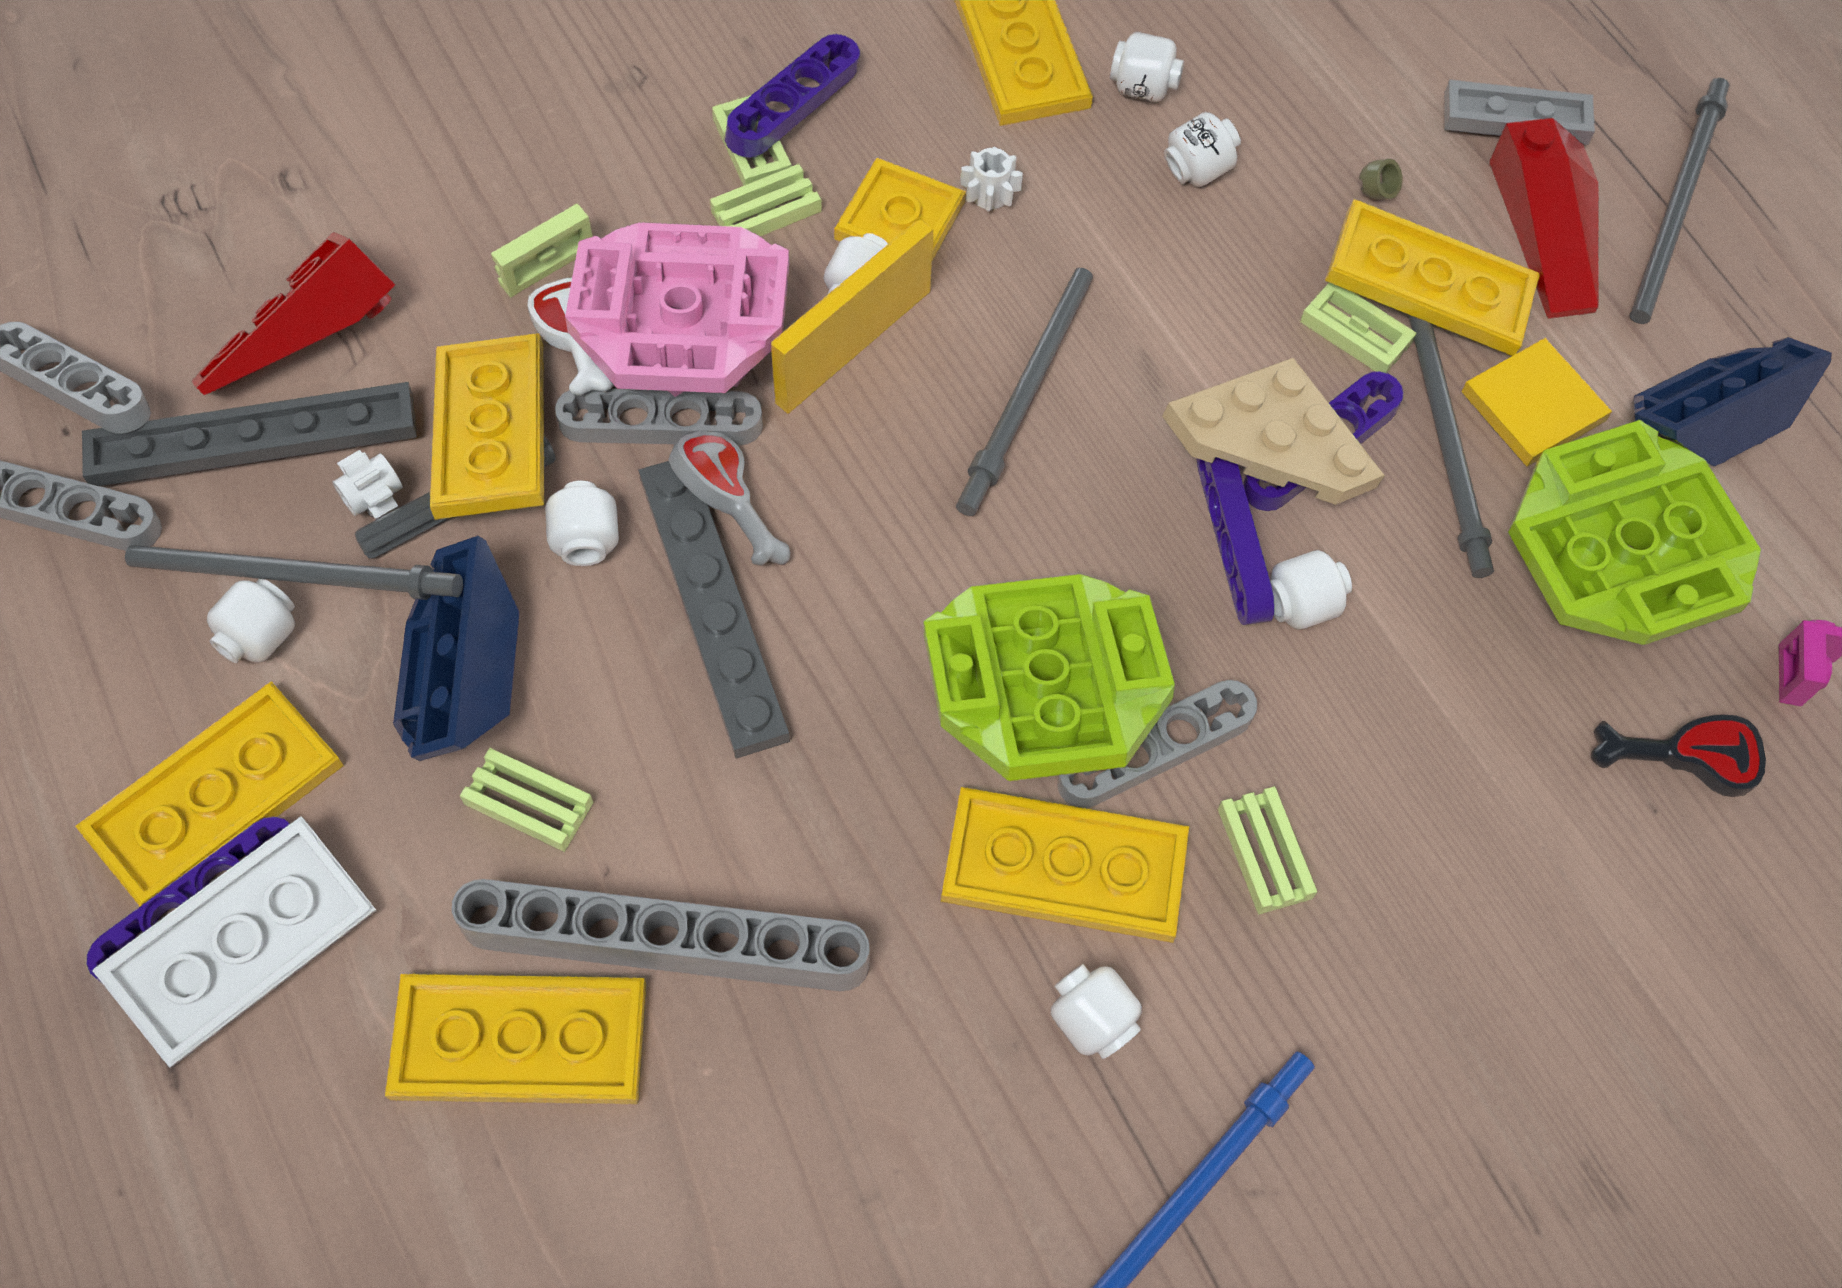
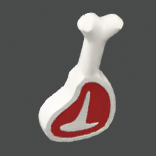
M572 278L561 279L536 289L528 297V311L534 327L550 345L572 352L578 369L577 376L569 385L570 392L582 396L592 390L602 392L610 390L614 384L567 331L565 314Z

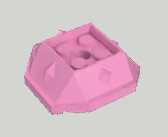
M636 223L617 229L601 239L598 236H593L580 240L565 314L567 331L617 389L668 391L675 397L684 391L726 393L731 387H737L747 373L771 352V342L783 333L789 274V250L778 244L771 246L759 235L745 228L730 226Z

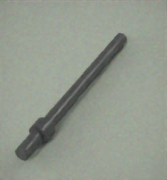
M1085 268L1075 269L984 450H979L975 454L968 468L970 478L956 504V509L966 516H974L988 488L997 484L1005 468L1003 458L1093 279V275L1089 270Z

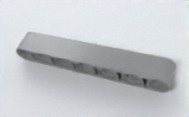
M487 879L473 880L464 884L456 892L452 900L453 917L466 940L474 947L484 950L832 991H850L858 987L866 979L869 971V940L861 928L856 924L846 921ZM486 905L498 907L496 915L489 922L484 924L471 923L473 914L479 908ZM544 912L558 914L556 923L551 928L537 932L529 929L532 920L537 915ZM602 919H611L618 922L616 930L606 938L597 939L588 935L591 927ZM660 926H671L678 930L676 938L666 945L657 946L647 941L654 929ZM719 933H730L738 938V942L733 949L723 953L711 951L707 945L710 939ZM778 940H789L798 946V951L792 957L785 960L774 959L766 953L768 947ZM843 946L853 949L859 956L853 964L847 967L832 965L826 958L831 950Z

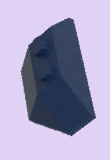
M1787 337L1772 341V347L1747 348L1710 358L1634 395L1635 421L1641 420L1659 431V437L1682 445L1705 459L1708 465L1715 467L1790 428L1831 363L1832 352Z
M478 535L437 549L430 564L434 568V572L460 574L463 579L461 595L459 597L432 595L427 600L415 599L406 620L393 725L401 740L408 747L411 758L418 761L462 750L510 715L520 612L486 540Z

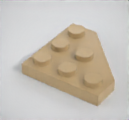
M1294 358L1169 402L1162 415L1192 457L1210 463L1213 462L1215 457L1242 465L1244 466L1243 474L1281 487H1285L1289 481L1316 490L1315 498L1335 505L1376 489L1385 476Z

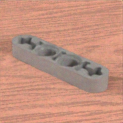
M8 322L0 325V371L112 433L118 434L135 431L149 420L151 414L149 404L141 387L135 382L28 324ZM61 362L50 370L37 372L38 369L47 364ZM97 382L87 390L73 392L75 388L82 384ZM111 400H113L114 403L112 407L109 403Z
M610 389L604 392L592 390L582 396L572 394L569 390L561 395L555 406L560 431L566 438L576 442L675 444L686 434L697 431H715L723 433L740 446L755 441L763 428L761 404L756 397L740 391H727L726 393L684 391L675 397L668 391ZM628 408H642L648 413L647 418L638 425H626L619 420L621 413ZM579 409L588 410V413L583 417V421L573 420V417L577 416ZM604 409H608L610 423H603V418H605ZM681 409H694L701 415L700 419L691 426H679L672 421V416ZM709 411H716V425H711ZM735 413H745L743 424L735 425L732 423Z
M0 461V490H2L0 494V518L124 551L130 545L151 546L160 537L162 530L161 521L151 505L143 498ZM32 488L45 489V495L38 504L31 507L18 506L20 497L27 490ZM93 501L96 503L95 509L89 517L79 521L68 518L72 507L79 502ZM112 513L114 514L116 519L111 518ZM138 517L143 521L140 525H130L127 531L119 523V521L134 523Z
M1226 680L1167 707L1140 745L1146 750L1149 757V762L1139 768L1126 766L1108 769L1095 777L1091 790H1088L1083 783L1075 786L1072 784L1075 773L1058 775L1057 787L1060 796L1074 807L1089 808L1096 806L1241 735L1249 728L1257 711V699L1254 692L1247 685L1239 681ZM1222 699H1225L1229 705L1239 703L1241 709L1237 718L1231 712H1225L1215 717L1211 727H1209L1207 718L1218 712ZM1175 720L1187 721L1195 728L1197 739L1189 744H1179L1168 736L1166 726ZM1089 771V772H1082V773L1086 776V775H1090V774H1092V773H1095V772H1097V771Z

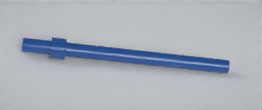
M1296 1051L1268 1084L1260 1083L1244 1101L1247 1109L1092 1288H1127L1263 1128L1265 1126L1274 1127L1289 1109L1286 1101L1315 1069L1310 1059Z

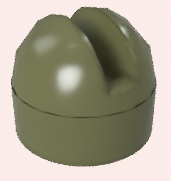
M1393 159L1369 162L1359 174V180H1362L1363 185L1361 191L1368 198L1375 200L1396 197L1402 187V171L1399 164Z

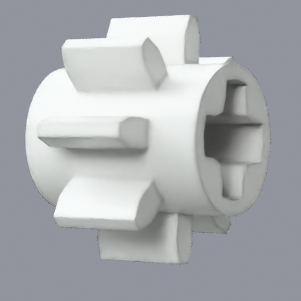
M996 147L984 149L979 153L971 152L970 166L961 167L960 185L967 187L966 201L968 203L974 201L979 207L986 209V211L1000 208L1004 204L1011 206L1013 192L1021 191L1023 173L1015 171L1017 157L1015 155L1009 156L1005 151Z
M358 450L337 463L344 475L332 483L347 508L355 517L367 510L368 514L377 520L398 507L392 495L402 489L403 486L397 474L381 453L369 460L365 452L362 453Z

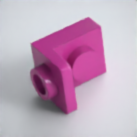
M1803 620L1779 643V703L1802 706L1819 690L1827 686L1832 674V663L1842 656V627H1838L1827 620Z

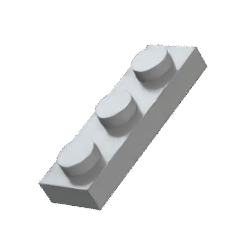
M1449 80L1444 92L1445 130L1501 136L1506 123L1554 118L1582 144L1588 145L1595 132L1593 95L1457 80Z

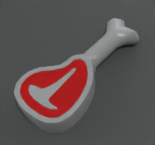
M697 431L681 437L673 446L668 458L672 470L680 481L701 501L731 515L736 520L752 544L753 554L751 561L753 564L762 566L768 561L780 565L786 564L791 555L789 545L773 537L750 503V491L742 478L745 461L739 446L728 436L715 431Z

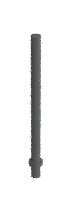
M1724 78L1713 79L1710 82L1707 94L1701 97L1698 102L1696 114L1699 117L1630 313V319L1635 323L1646 324L1651 319L1717 122L1725 117L1728 108L1726 96L1730 84Z
M1408 314L1411 329L1417 333L1414 341L1462 532L1457 538L1461 551L1467 552L1472 576L1484 578L1494 572L1488 548L1492 544L1490 530L1484 528L1433 326L1425 320Z
M130 545L125 552V562L130 567L409 593L411 598L427 600L432 595L459 597L463 590V579L460 574L434 572L430 566L415 565L411 570L139 545Z

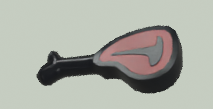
M1723 714L1698 718L1690 721L1665 740L1626 737L1615 731L1606 721L1600 722L1594 730L1598 746L1591 752V759L1601 768H1608L1616 761L1622 759L1660 761L1672 769L1693 773L1712 791L1728 797L1746 795L1760 784L1765 774L1766 756L1761 735L1748 719L1737 715Z

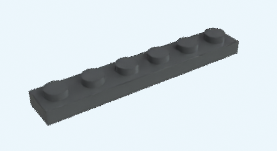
M409 382L149 420L142 427L128 433L116 434L103 428L82 430L83 477L88 484L103 486L417 438L413 393Z
M669 461L638 469L642 487L735 758H741L790 742L788 728L708 504L696 497L680 481L672 470Z

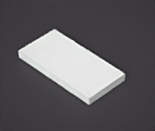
M301 816L92 971L169 1068H171L376 912V909Z

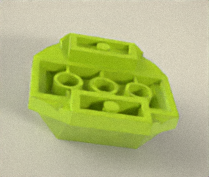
M1641 420L1543 451L1533 470L1508 533L1559 624L1585 630L1591 634H1600L1646 645L1740 613L1751 602L1754 588L1752 584L1758 568L1761 548L1705 459L1680 444L1659 437V431Z
M1082 574L971 586L954 598L941 613L937 611L924 620V640L940 726L1008 781L1126 767L1173 699L1175 683L1151 599L1147 594L1131 589L1124 592L1105 581Z

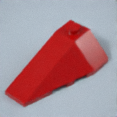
M1554 118L1506 123L1489 163L1528 268L1539 273L1536 289L1547 319L1595 313L1599 307V182L1585 147Z
M332 232L286 278L292 289L285 296L279 293L272 299L266 300L255 312L256 315L252 319V323L256 328L250 334L245 330L236 333L195 376L192 383L205 396L359 322L365 315L372 319L391 301L392 297L388 292L395 284L350 238Z

